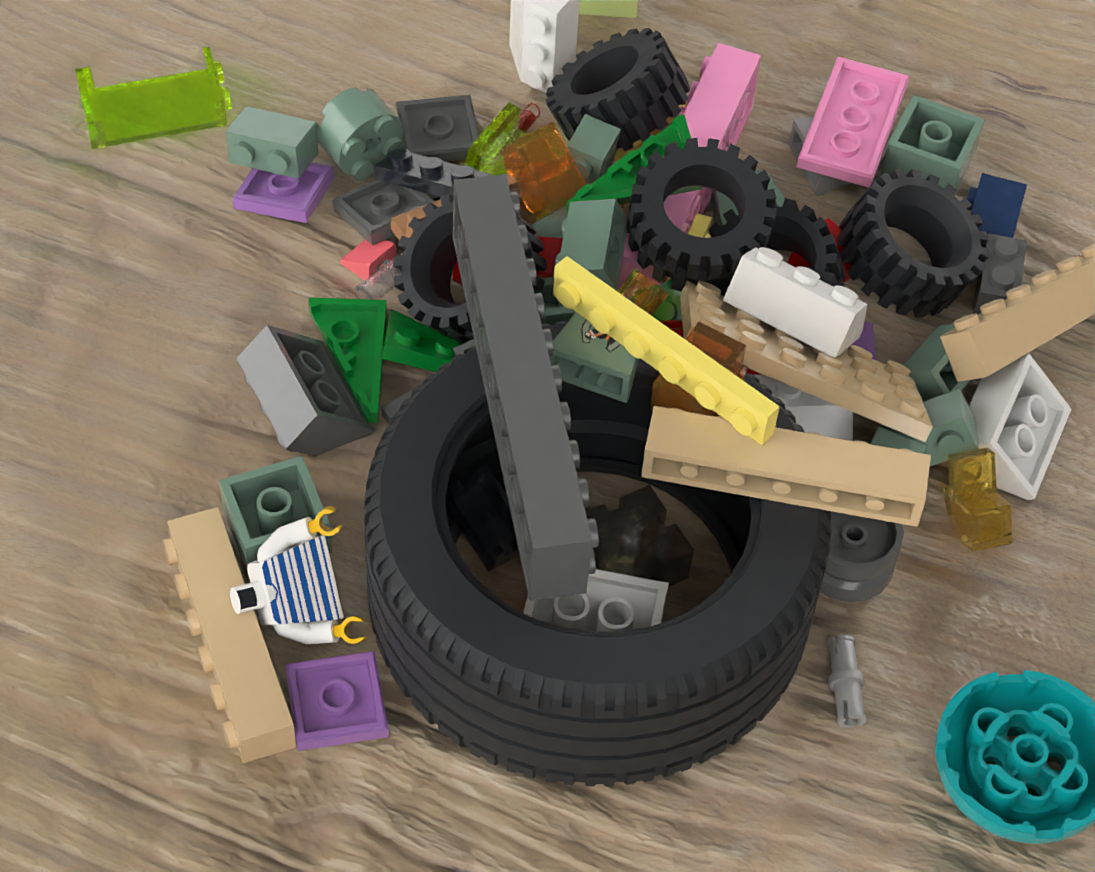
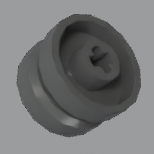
M831 511L830 551L820 592L829 598L844 602L866 601L880 594L892 579L904 535L902 524Z

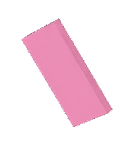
M837 57L798 157L797 168L869 188L874 181L910 76Z

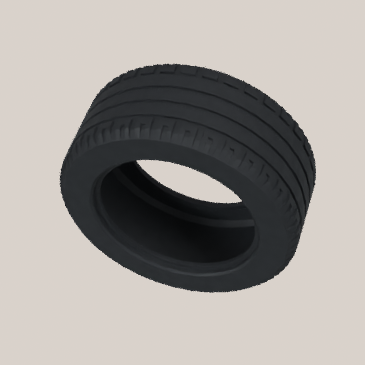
M556 322L555 325H541L542 329H550L553 341L567 322ZM476 346L468 349L467 354H458L452 358L451 363H445L440 366L436 374H430L424 379L422 385H418L412 391L411 398L403 401L399 410L391 418L390 426L385 428L375 450V457H373L370 465L364 503L368 604L376 642L386 666L390 667L392 677L404 695L411 697V703L415 709L421 712L430 724H437L439 732L446 737H450L459 747L467 746L470 748L472 755L478 758L483 757L494 766L500 763L506 766L507 771L513 773L520 772L532 779L535 776L545 777L546 782L555 783V781L564 782V785L573 786L574 782L585 783L586 787H595L596 784L614 786V782H624L626 785L635 784L636 781H653L654 777L658 775L668 777L674 775L675 772L689 770L693 763L698 762L702 764L712 756H717L724 752L727 744H736L744 735L756 727L757 721H762L780 700L781 694L786 691L797 671L807 643L828 562L832 529L830 522L831 511L641 477L645 446L654 406L678 408L686 412L714 417L720 416L712 409L703 407L694 396L677 384L668 382L658 370L641 358L638 360L627 403L562 381V391L558 392L560 402L568 403L571 419V428L566 431L568 439L576 440L579 449L580 467L575 468L576 472H601L621 475L642 481L668 493L686 505L711 531L727 559L731 575L714 594L697 607L672 620L648 628L623 632H588L562 628L539 621L512 608L492 594L473 575L456 547V542L462 531L446 508V497L452 484L458 479L462 483L467 482L472 477L474 470L485 463L506 492ZM696 347L779 406L775 427L805 433L802 426L796 424L795 416L791 411L785 409V404L781 399L773 397L772 390L766 385L760 384L759 379L755 375L745 373L744 367L737 363H730V360L712 351Z

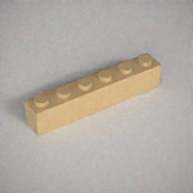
M1095 244L1082 249V257L1075 256L1057 263V271L1050 270L1032 277V285L1026 284L1007 291V299H997L982 305L979 315L976 313L955 320L953 322L955 328L941 335L940 338L957 382L988 377L1094 315Z
M654 406L645 446L641 477L918 527L926 501L931 455L916 453L909 449H894L871 445L864 441H849L822 436L814 432L804 433L775 427L774 435L763 445H760L751 437L739 433L722 416L714 417L686 412L678 408Z
M215 507L168 520L167 525L170 538L162 540L169 565L176 563L178 565L180 573L174 575L180 599L185 600L189 598L192 609L186 610L192 636L201 634L204 645L198 647V653L204 673L213 671L216 683L210 684L217 711L225 709L229 721L222 722L229 749L238 747L242 762L247 763L296 748L294 724L255 612L252 610L237 614L231 603V588L244 585L245 583L219 508Z

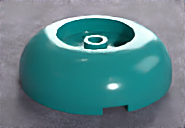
M1023 670L1022 674L998 675L997 672L978 677L962 687L952 697L941 716L937 728L935 758L939 776L946 792L967 818L998 837L1028 844H1046L1066 840L1080 834L1095 823V702L1088 695L1072 684L1055 676L1037 671ZM1008 736H1018L1013 742L1008 738ZM1055 757L1062 770L1051 769L1046 763L1047 758ZM985 761H993V762L997 763L998 765H994V764H988V765H987V764L985 763ZM1027 788L1036 790L1039 797L1028 794Z

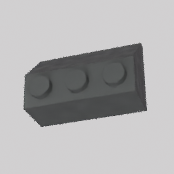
M266 325L237 357L245 373V381L256 393L261 403L260 408L262 412L270 419L277 432L278 442L286 450L316 456L369 436L373 432L371 424L365 418L352 391L323 341Z

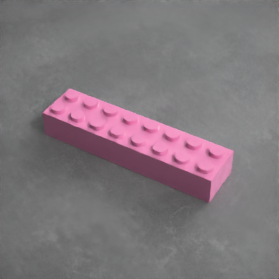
M718 43L712 56H705L700 69L699 77L701 79L700 81H693L688 94L687 102L689 104L687 107L681 106V112L678 114L685 115L691 138L698 139V147H706L708 138L720 140L718 149L724 151L728 150L730 143L736 146L753 109L761 55ZM703 187L701 190L669 195L663 202V205L671 222L688 234L696 214H705L711 201L712 189ZM627 233L617 292L636 302L665 283L668 277L665 276L663 281L659 283L652 278L653 265H649L644 270L637 262L639 250L631 252L628 244L630 233Z

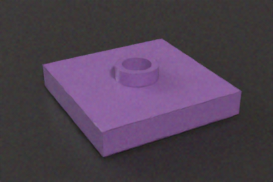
M312 162L299 179L252 168L233 197L234 209L307 223L335 178L334 167Z
M375 651L285 664L298 751L389 737Z

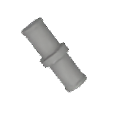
M837 635L839 645H836L834 637L829 638L826 642L832 672L828 678L829 688L835 694L838 716L837 724L842 728H856L854 718H857L859 726L864 725L867 721L861 691L865 684L864 675L858 670L855 638L851 635Z

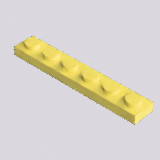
M568 256L555 265L553 296L564 307L576 311L591 322L597 331L608 334L623 345L632 356L641 358L658 370L668 382L677 384L694 396L703 407L712 409L729 421L739 433L751 437L760 445H763L774 435L779 412L777 404Z

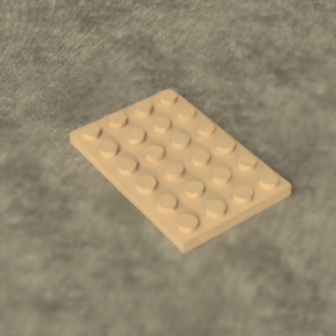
M686 281L680 294L683 335L686 341L703 350L712 351L734 363L926 442L933 426L913 378L909 377L911 371L907 367L890 360L887 364L872 359L873 355L869 351L856 345H850L849 349L847 348L838 357L833 358L723 301L724 296L720 295L721 290L716 286L704 281H698L697 285Z

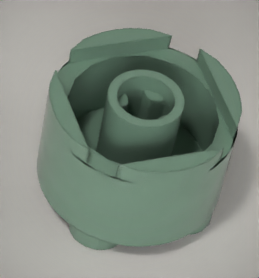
M356 87L338 94L324 107L321 113L325 118L320 126L316 123L318 143L344 173L354 176L356 180L362 181L373 173L375 164L387 157L390 152L404 149L405 143L402 141L404 128L401 120L374 90L366 88L367 91L360 92Z

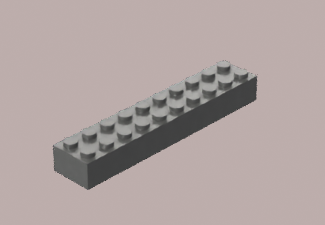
M506 174L454 180L453 242L529 600L534 601L586 594L588 575L595 574L596 571L593 548L599 545L598 529L595 519H587L585 507H589L588 486L585 478H577L575 468L580 467L578 444L576 440L568 439L566 431L571 428L569 406L567 402H560L558 392L562 391L561 373L558 364L551 365L549 356L553 355L552 335L549 328L542 329L541 320L545 318L542 294L534 293L532 285H536V269L533 258L526 259L524 252L528 251V235L525 224L518 225L517 218H520L518 192H510Z

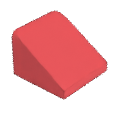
M365 239L341 259V264L370 284L394 264L396 245L391 241L385 240L372 245Z

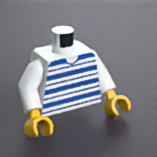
M325 507L314 520L306 517L275 530L258 549L257 560L249 563L247 566L250 583L232 587L230 590L231 603L237 614L257 609L261 625H273L278 635L306 645L338 642L341 637L344 641L355 644L363 642L367 638H354L348 631L349 625L353 621H366L363 617L352 616L346 618L342 624L337 622L338 619H342L344 616L325 536L336 534L343 524L329 528L323 523V515L335 512L337 510L336 507Z

